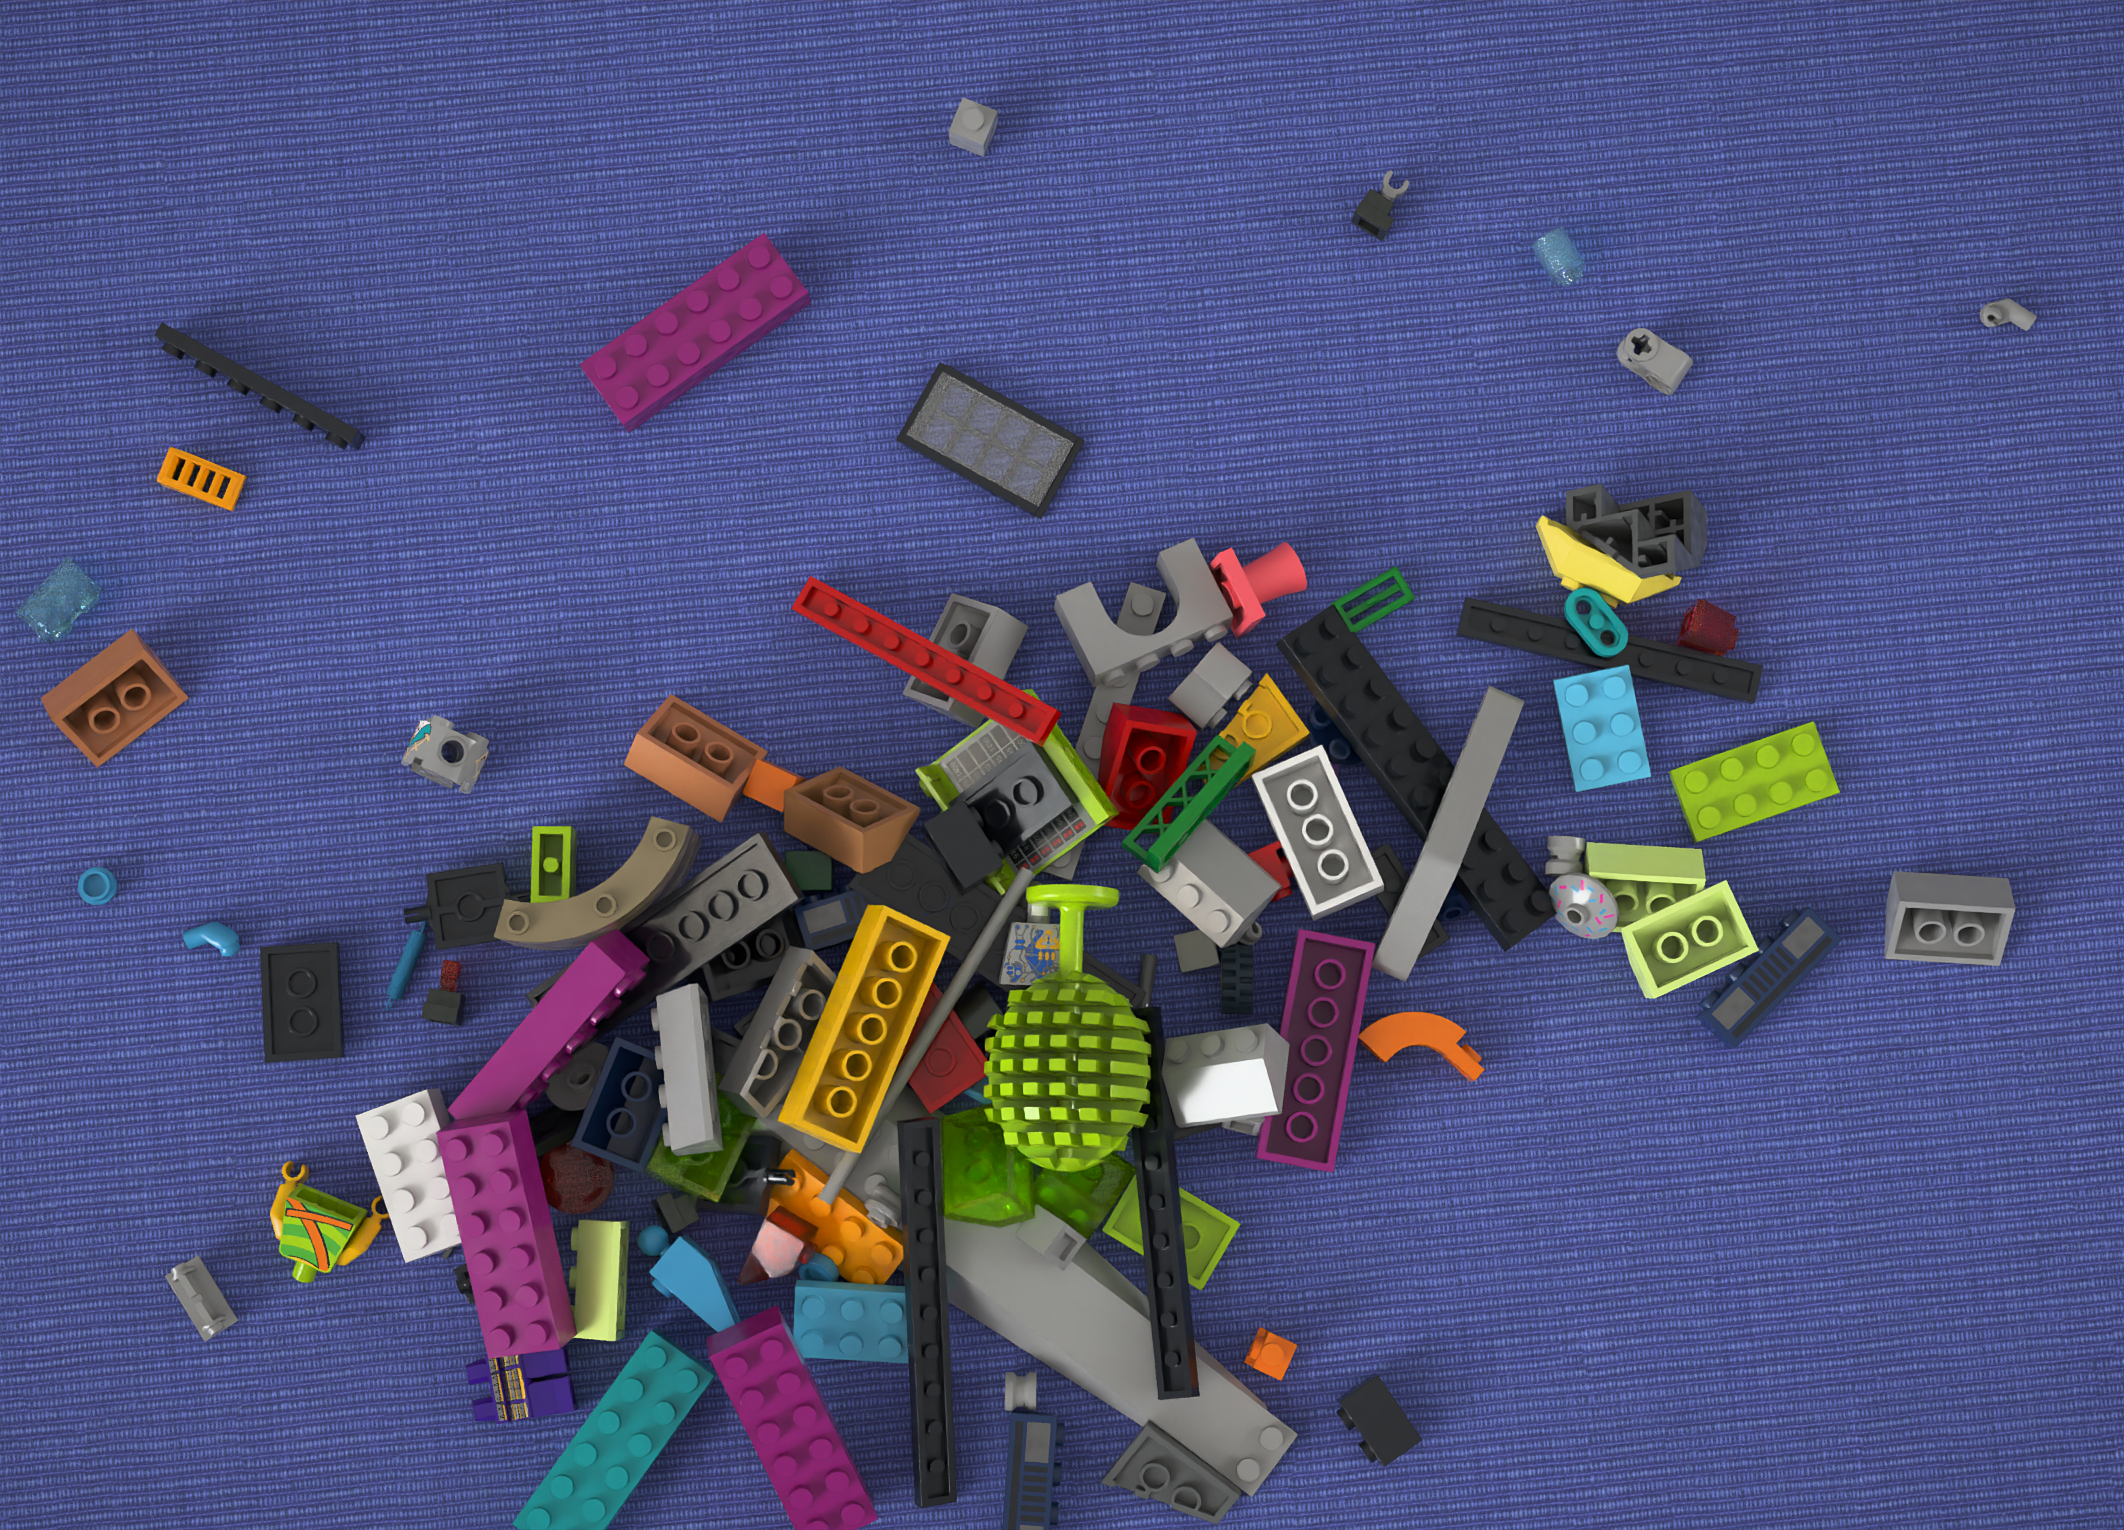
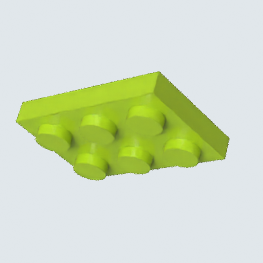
M1135 1173L1101 1231L1144 1256ZM1179 1187L1188 1283L1202 1291L1241 1224Z

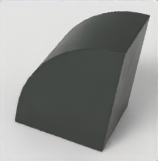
M981 982L961 994L953 1007L954 1012L974 1041L992 1029L987 1027L992 1015L1000 1014L1004 1016Z

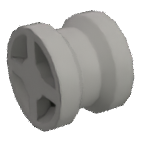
M1005 1372V1411H1013L1016 1407H1025L1028 1411H1036L1037 1372H1028L1025 1376H1017L1014 1372Z

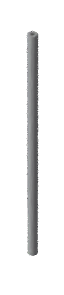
M1022 867L895 1071L861 1154L846 1151L822 1189L818 1198L827 1204L832 1205L1026 888L1029 886L1035 874L1028 869Z

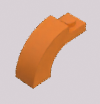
M1426 1012L1393 1014L1370 1024L1358 1036V1042L1382 1064L1386 1063L1402 1048L1423 1046L1439 1053L1470 1082L1475 1081L1485 1070L1478 1064L1482 1058L1470 1046L1464 1044L1460 1047L1456 1044L1466 1031L1452 1021Z

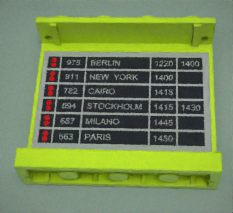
M1033 689L1022 690L1040 700ZM990 719L932 764L917 768L915 771L920 777L919 785L928 797L936 800L942 809L940 813L950 808L948 803L1029 740ZM1057 723L1045 741L1043 749L1079 802L1002 860L1004 866L1001 873L986 881L988 886L994 891L999 892L1001 896L1005 895L1022 867L1028 869L1036 876L1119 814Z

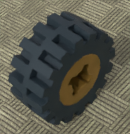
M1230 945L1222 948L1221 1014H1252L1253 946Z

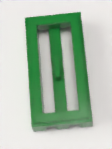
M1394 566L1335 600L1330 606H1335L1350 632L1356 634L1415 599V596L1397 566ZM1394 577L1396 584L1347 612L1344 611L1342 606ZM1400 590L1404 594L1401 598L1353 625L1350 619Z

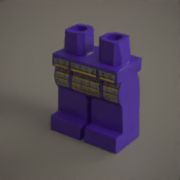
M566 1344L557 1350L488 1359V1355L484 1354L485 1358L466 1365L469 1385L489 1381L492 1395L491 1397L472 1401L475 1421L496 1420L497 1424L573 1412L578 1409L572 1374L537 1382L532 1380V1378L571 1370Z

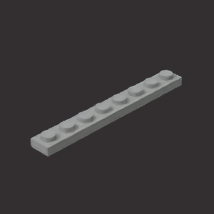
M1130 582L1116 626L1133 635L1146 636L1154 634L1167 593ZM1138 668L1126 673L1125 678L1114 685L1105 687L1104 684H1100L1095 688L1075 751L1097 782L1102 738L1113 702L1131 704L1141 673ZM1085 840L1041 872L1072 882Z

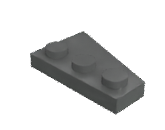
M1149 1420L1101 1480L1102 1484L1113 1488L1117 1485L1135 1492L1134 1495L1147 1500L1150 1497L1172 1505V1509L1214 1524L1219 1523L1241 1495V1489Z

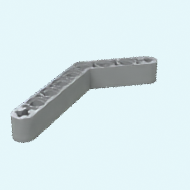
M1490 685L1487 688L1421 854L1373 955L1371 968L1406 982L1458 873L1524 705V700Z

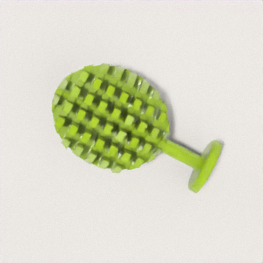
M1078 884L1036 885L1026 888L1027 902L1033 906L1050 907L1051 909L1060 910L1059 971L1047 974L1031 982L1034 985L1026 990H1010L1007 1001L1009 1002L1007 1006L1010 1007L1004 1016L1000 1014L992 1015L987 1027L997 1030L995 1037L985 1039V1051L990 1053V1059L984 1062V1074L989 1077V1085H984V1098L992 1100L994 1108L984 1109L989 1122L1001 1125L1004 1130L1005 1145L1018 1148L1021 1153L1030 1158L1027 1160L1047 1169L1061 1172H1076L1105 1161L1101 1159L1112 1151H1125L1127 1140L1129 1139L1127 1134L1132 1127H1144L1149 1115L1139 1113L1143 1104H1150V1091L1146 1089L1147 1081L1151 1080V1068L1148 1065L1147 1057H1151V1044L1144 1041L1143 1034L1151 1032L1146 1021L1135 1017L1130 1009L1133 1006L1129 1003V999L1106 985L1109 983L1093 975L1082 973L1084 911L1109 909L1116 906L1119 902V890L1103 886Z

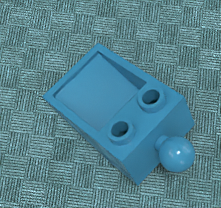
M650 1225L640 1232L638 1245L641 1251L648 1256L659 1255L661 1257L649 1271L655 1277L652 1285L667 1298L671 1296L678 1297L717 1332L742 1322L718 1262L713 1256L688 1235L679 1236L671 1246L666 1230L660 1226Z

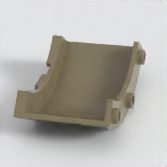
M651 816L646 832L638 847L624 865L610 878L580 895L559 901L529 903L504 899L494 937L515 946L535 950L559 951L587 947L591 941L615 929L619 930L675 891L688 875L697 857L703 838L690 826Z

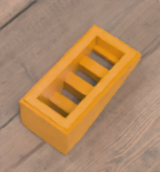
M170 447L158 474L157 482L167 488L233 512L247 477L185 451ZM181 461L185 462V464L178 478V481L174 480V478L179 469ZM196 466L200 470L193 487L188 485V482ZM210 472L215 473L208 493L204 492L203 488ZM224 477L230 479L223 499H221L217 495Z

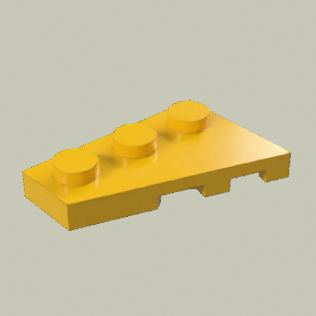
M1268 673L1259 682V686L1249 699L1245 700L1237 710L1238 713L1225 730L1219 734V736L1235 748H1238L1245 741L1256 750L1253 766L1234 788L1309 738V730ZM1219 749L1209 758L1211 770L1220 769L1229 759ZM1203 765V766L1199 769V771H1204V770H1205V765ZM1202 779V781H1203V782L1205 783V785H1206V784H1207V780H1206V779Z

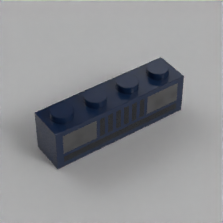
M849 884L837 888L839 895L824 899L823 894L820 893L802 899V906L794 908L806 949L817 953L852 942L867 905L876 904L850 888ZM950 890L948 891V904L942 910L955 907ZM945 894L930 908L941 906L945 900ZM926 911V912H925L923 915H921L920 917H923V916H926V915H929V914H932V913H936V912Z
M1810 907L1800 911L1796 908L1792 909L1779 922L1783 929L1773 939L1769 935L1764 937L1757 944L1759 951L1754 952L1756 956L1746 966L1742 962L1735 966L1725 977L1729 983L1720 992L1716 989L1712 990L1699 1003L1703 1010L1696 1018L1728 1049L1736 1048L1843 940Z
M1011 1411L1002 1530H1049V1525L1057 1526L1059 1502L1051 1501L1052 1486H1060L1062 1463L1054 1462L1055 1446L1063 1447L1065 1423H1057V1413Z

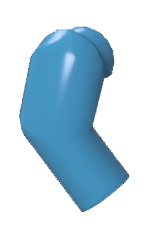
M209 922L183 931V938L188 949L210 943L214 947L220 948L221 955L226 957L233 956L240 950V943L237 941L239 937L235 930L220 922Z

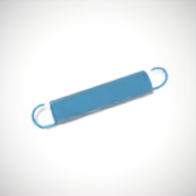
M427 921L423 922L420 928L421 932L412 930L408 943L404 948L405 950L401 955L402 957L398 962L399 964L386 992L387 995H390L386 1004V1011H389L394 1003L392 1001L388 1008L391 998L401 1000L402 995H404L403 993L406 990L405 988H407L406 986L415 968L416 961H418L419 954H421L422 947H424L425 940H427V936L422 934Z

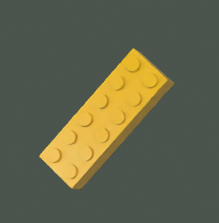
M867 905L777 1121L844 1151L861 1154L946 950L950 936L885 905Z

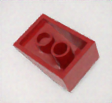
M1113 702L1102 738L1098 784L1119 814L1104 826L1133 830L1184 773L1197 731L1183 714ZM1174 806L1166 807L1162 811L1163 824H1169ZM1157 818L1154 820V822H1153L1151 825H1157V824H1158Z

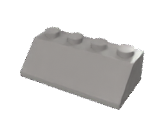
M698 983L689 984L656 996L657 1007L651 1008L653 1030L660 1031L661 1046H655V1060L657 1069H663L665 1081V1084L659 1085V1100L661 1108H667L669 1123L662 1124L665 1147L671 1146V1151L676 1156L723 1150L708 998Z

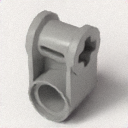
M1645 328L1632 330L1619 343L1617 348V357L1624 367H1627L1646 380L1653 388L1666 395H1673L1693 365L1692 359L1686 353L1668 344ZM1636 343L1642 346L1639 355L1633 352Z

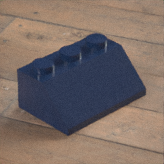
M614 1037L570 1144L571 1146L642 1174L644 1173L662 1129V1124L665 1122L668 1114L667 1108H661L659 1085L665 1084L663 1069H657L655 1051L619 1037Z

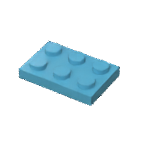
M1629 664L1552 680L1576 792L1651 777Z
M796 1280L793 1337L803 1357L908 1364L905 1286Z

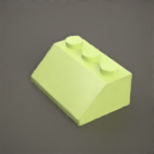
M1587 842L1583 874L1599 880L1610 890L1618 905L1619 919L1616 928L1612 932H1621L1620 928L1704 890L1706 875L1702 849Z
M1727 880L1620 928L1629 963L1645 998L1655 999L1759 951Z
M579 1220L578 1227L572 1228L571 1249L572 1251H577V1266H571L569 1276L570 1290H576L575 1305H571L577 1335L573 1338L617 1341L625 1337L630 1221Z

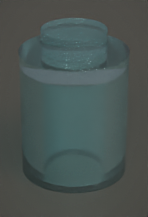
M1563 226L1548 232L1531 245L1533 252L1554 285L1562 283L1564 287H1567L1584 276L1581 270L1586 266V263Z

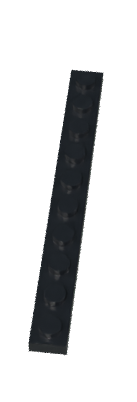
M1151 1006L1131 1009L1136 1018L1147 1022L1151 1032L1143 1034L1144 1041L1151 1044V1057H1147L1148 1065L1151 1068V1080L1147 1081L1146 1089L1150 1091V1104H1143L1139 1113L1149 1116L1144 1127H1132L1131 1130L1158 1400L1198 1397L1200 1392L1171 1106L1162 1076L1165 1047L1161 1007Z
M934 1116L897 1121L915 1505L920 1508L957 1502L939 1118Z

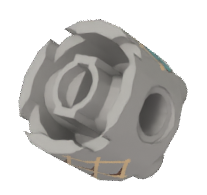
M433 715L432 718L427 717L426 720H420L402 757L401 764L404 766L412 765L410 770L450 789L456 783L461 786L459 792L471 794L490 753L487 749L489 740L473 732H468L467 735L460 734L453 730L454 723L440 716ZM443 745L448 746L452 751L450 763L444 760L441 750Z

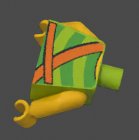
M288 1161L282 1167V1174L286 1181L285 1184L279 1186L270 1211V1217L275 1236L280 1240V1254L296 1261L292 1272L293 1278L303 1283H312L317 1270L323 1273H330L336 1265L346 1266L366 1252L382 1228L380 1222L389 1219L390 1216L389 1213L379 1214L376 1211V1207L381 1202L383 1196L376 1197L371 1205L373 1214L370 1218L366 1217L368 1210L304 1185L303 1183L309 1177V1169L305 1164L302 1165L300 1174L297 1177L291 1178L290 1174L294 1163Z

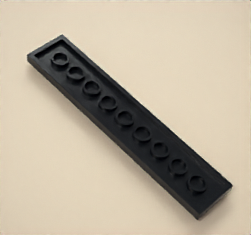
M1331 605L1284 636L1275 645L1425 844L1455 767L1356 634L1350 632L1335 606ZM1483 807L1453 883L1504 952H1506L1557 912L1552 905L1551 898L1548 895L1549 892L1487 809Z

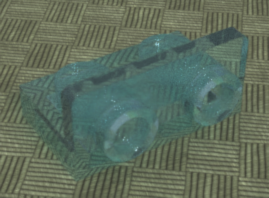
M67 557L15 613L37 633L38 637L52 645L55 640L59 642L73 629L71 623L81 613L86 614L97 605L100 600L98 595L104 589L72 559Z

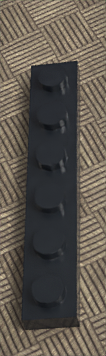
M161 323L157 329L155 336L164 344L161 349L178 360H182L184 355L196 361L194 368L211 378H214L217 373L229 379L226 385L244 396H247L249 391L262 397L259 402L261 405L277 414H280L282 409L293 414L292 422L310 432L313 431L314 427L327 433L324 439L338 448L345 450L347 445L359 450L366 438L358 429L172 327Z

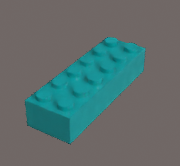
M657 1328L651 1330L512 1524L520 1530H607L716 1378L717 1372Z

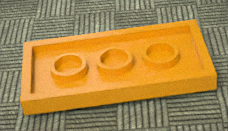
M792 1148L777 1169H793L796 1173V1178L790 1179L794 1180L795 1183L792 1186L774 1185L766 1218L811 1253H820L830 1258L837 1266L839 1275L848 1282L885 1285L904 1259L902 1233L891 1225H888L885 1229L873 1223L867 1217L869 1211L865 1208V1204L843 1187L832 1205L819 1199L818 1196L830 1177Z

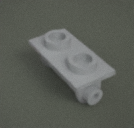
M199 1255L186 1263L183 1262L171 1269V1273L165 1276L205 1342L239 1321Z

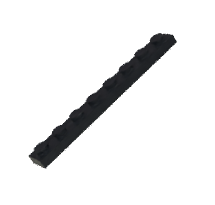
M1468 597L1464 599L1456 636L1597 669L1629 664L1632 677L1748 704L1755 703L1763 668L1762 665L1628 635V642L1619 654L1613 657H1602L1592 651L1567 620ZM1608 632L1601 633L1600 639L1602 643L1611 645L1613 643V636Z

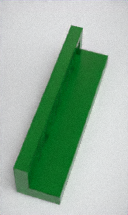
M1217 734L1123 840L1122 847L1158 874L1253 766L1256 750L1245 741L1238 748H1235ZM1219 749L1229 759L1220 769L1211 770L1209 758ZM1203 765H1205V770H1204V771H1199V769H1200ZM1190 780H1207V784L1196 796L1187 797L1186 784ZM1181 791V797L1175 798L1176 795ZM1183 806V811L1172 823L1163 824L1162 811L1166 807ZM1157 818L1158 824H1157V825H1151V824L1154 822V820ZM1159 833V838L1149 848L1148 852L1135 843L1142 834Z

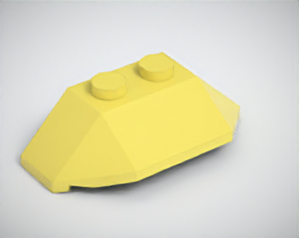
M1543 515L1536 523L1535 527L1554 576L1562 579L1560 585L1571 591L1579 588H1590L1596 591L1610 608L1616 609L1618 604L1624 607L1672 589L1679 585L1682 577L1673 573L1640 579L1569 527Z

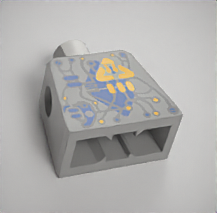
M1028 903L1027 923H1010L998 984L1034 985L1031 982L1047 974L1059 971L1060 924H1050V907L1033 906Z

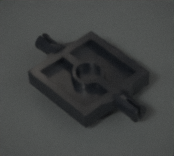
M502 862L426 874L428 887L426 906L404 908V915L406 916L419 914L404 917L406 925L428 921L434 931L436 950L438 951L498 942L502 940L495 938L494 934L504 899L531 903V898L520 899L530 897L531 889L511 892L506 882L505 868Z
M722 1134L723 1150L707 1152L701 1164H682L681 1168L685 1170H680L681 1177L683 1179H698L699 1193L695 1208L707 1213L766 1217L774 1185L792 1186L795 1181L790 1178H796V1173L793 1169H777L782 1141L768 1136Z

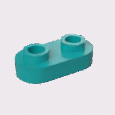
M1579 588L1567 597L1564 603L1565 617L1594 653L1602 657H1613L1625 648L1628 642V631L1625 625L1596 591L1590 588ZM1578 603H1585L1589 607L1587 615H1580L1577 612L1576 605ZM1601 633H1610L1613 636V643L1611 645L1602 643L1600 639Z

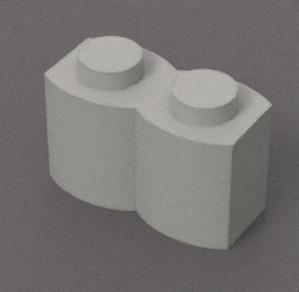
M1218 642L1170 695L1168 702L1201 731L1207 725L1214 729L1228 713L1223 709L1226 703L1232 697L1239 701L1253 685L1248 680L1252 675V671Z

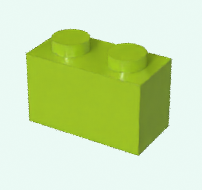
M533 826L531 903L559 901L576 895L577 830L573 827Z

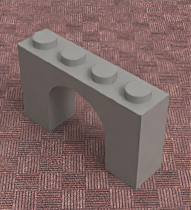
M1194 537L1159 552L1156 566L1174 600L1176 617L1167 628L1156 634L1139 636L1118 628L1107 615L1091 581L1056 596L1054 610L1092 687L1104 684L1105 687L1114 685L1123 680L1125 674L1137 668L1139 672L1149 670L1160 662L1159 659L1172 654L1173 657L1181 656L1192 650L1195 643L1205 639L1207 642H1213L1228 633L1233 614Z

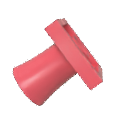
M1282 542L1267 554L1241 567L1232 547L1218 553L1208 565L1233 614L1230 628L1236 639L1250 633L1266 616L1260 604L1288 594L1305 591L1307 588L1306 575L1300 559L1293 548L1286 542Z

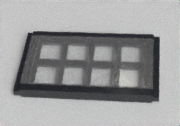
M941 362L938 364L896 439L903 446L1040 520L1043 518L1085 443V440Z

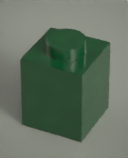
M785 851V861L783 862L801 892H834V858L827 856L821 851Z

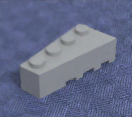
M789 946L718 1087L742 1114L765 1119L793 1084L837 979V976L813 950Z

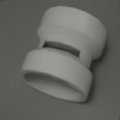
M1548 836L1547 849L1550 851L1551 859L1546 862L1545 875L1559 877L1570 872L1584 873V865L1579 859L1585 851L1586 839L1572 836Z

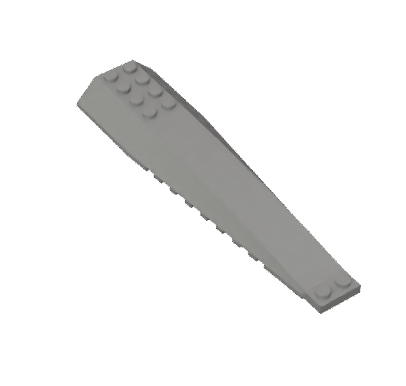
M905 1085L849 1175L843 1188L864 1204L870 1199L873 1190L879 1182L901 1196L897 1121L930 1116L939 1118L948 1302L1139 1425L1144 1426L1149 1420L1252 1497L1293 1443L1298 1433L1267 1410L1266 1404L1195 1340L1200 1396L1158 1400L1148 1297L1086 1241L1063 1271L1018 1239L1016 1232L1036 1204L1056 1217L1058 1216L953 1120L940 1110L930 1115L915 1091ZM789 1089L765 1119H756L747 1135L775 1137L782 1141L777 1167L793 1148L830 1177L846 1151L777 1121L790 1091ZM901 1218V1221H900V1223L898 1224V1226H897V1227H894V1228H896L898 1231H900L901 1233H902V1218ZM903 1259V1261L900 1263V1265L897 1267V1269H899V1270L902 1271L903 1273H904V1259Z

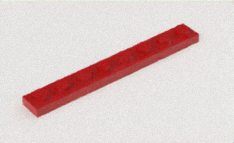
M812 576L809 577L791 608L796 613L1040 747H1043L1061 716L1057 709Z

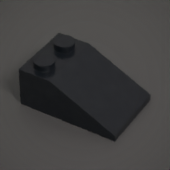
M793 905L688 978L689 984H699L708 998V1004L770 985L789 946L806 949L794 910L796 906Z

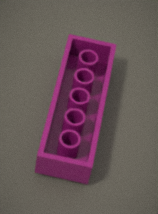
M763 233L579 365L620 423L630 433L811 303L809 293L765 233Z
M618 929L591 941L447 1111L459 1120L523 1110L531 1101L536 1102L550 1087L547 1081L555 1073L559 1075L573 1061L574 1057L571 1053L579 1045L583 1047L594 1037L598 1031L595 1025L603 1018H609L622 1004L619 997L627 990L632 991L644 979L646 973L642 969L649 963L650 959Z
M1299 929L1296 932L1278 1034L1290 1044L1282 1114L1264 1116L1265 1120L1258 1136L1254 1158L1329 1173L1334 1172L1376 943Z
M524 1109L454 1120L437 1131L436 1135L488 1359L561 1349L577 1335L527 1111Z
M776 1305L707 1337L706 1343L709 1358L795 1530H856L878 1520L873 1498L779 1306Z

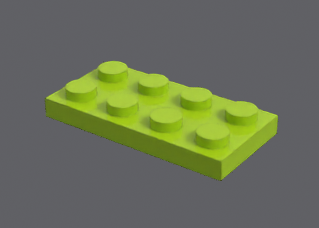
M1814 721L1668 772L1694 843L1840 793Z

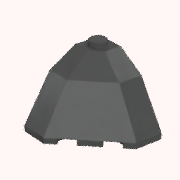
M1602 483L1566 491V525L1640 579L1700 566L1707 547V511L1691 490L1618 505Z

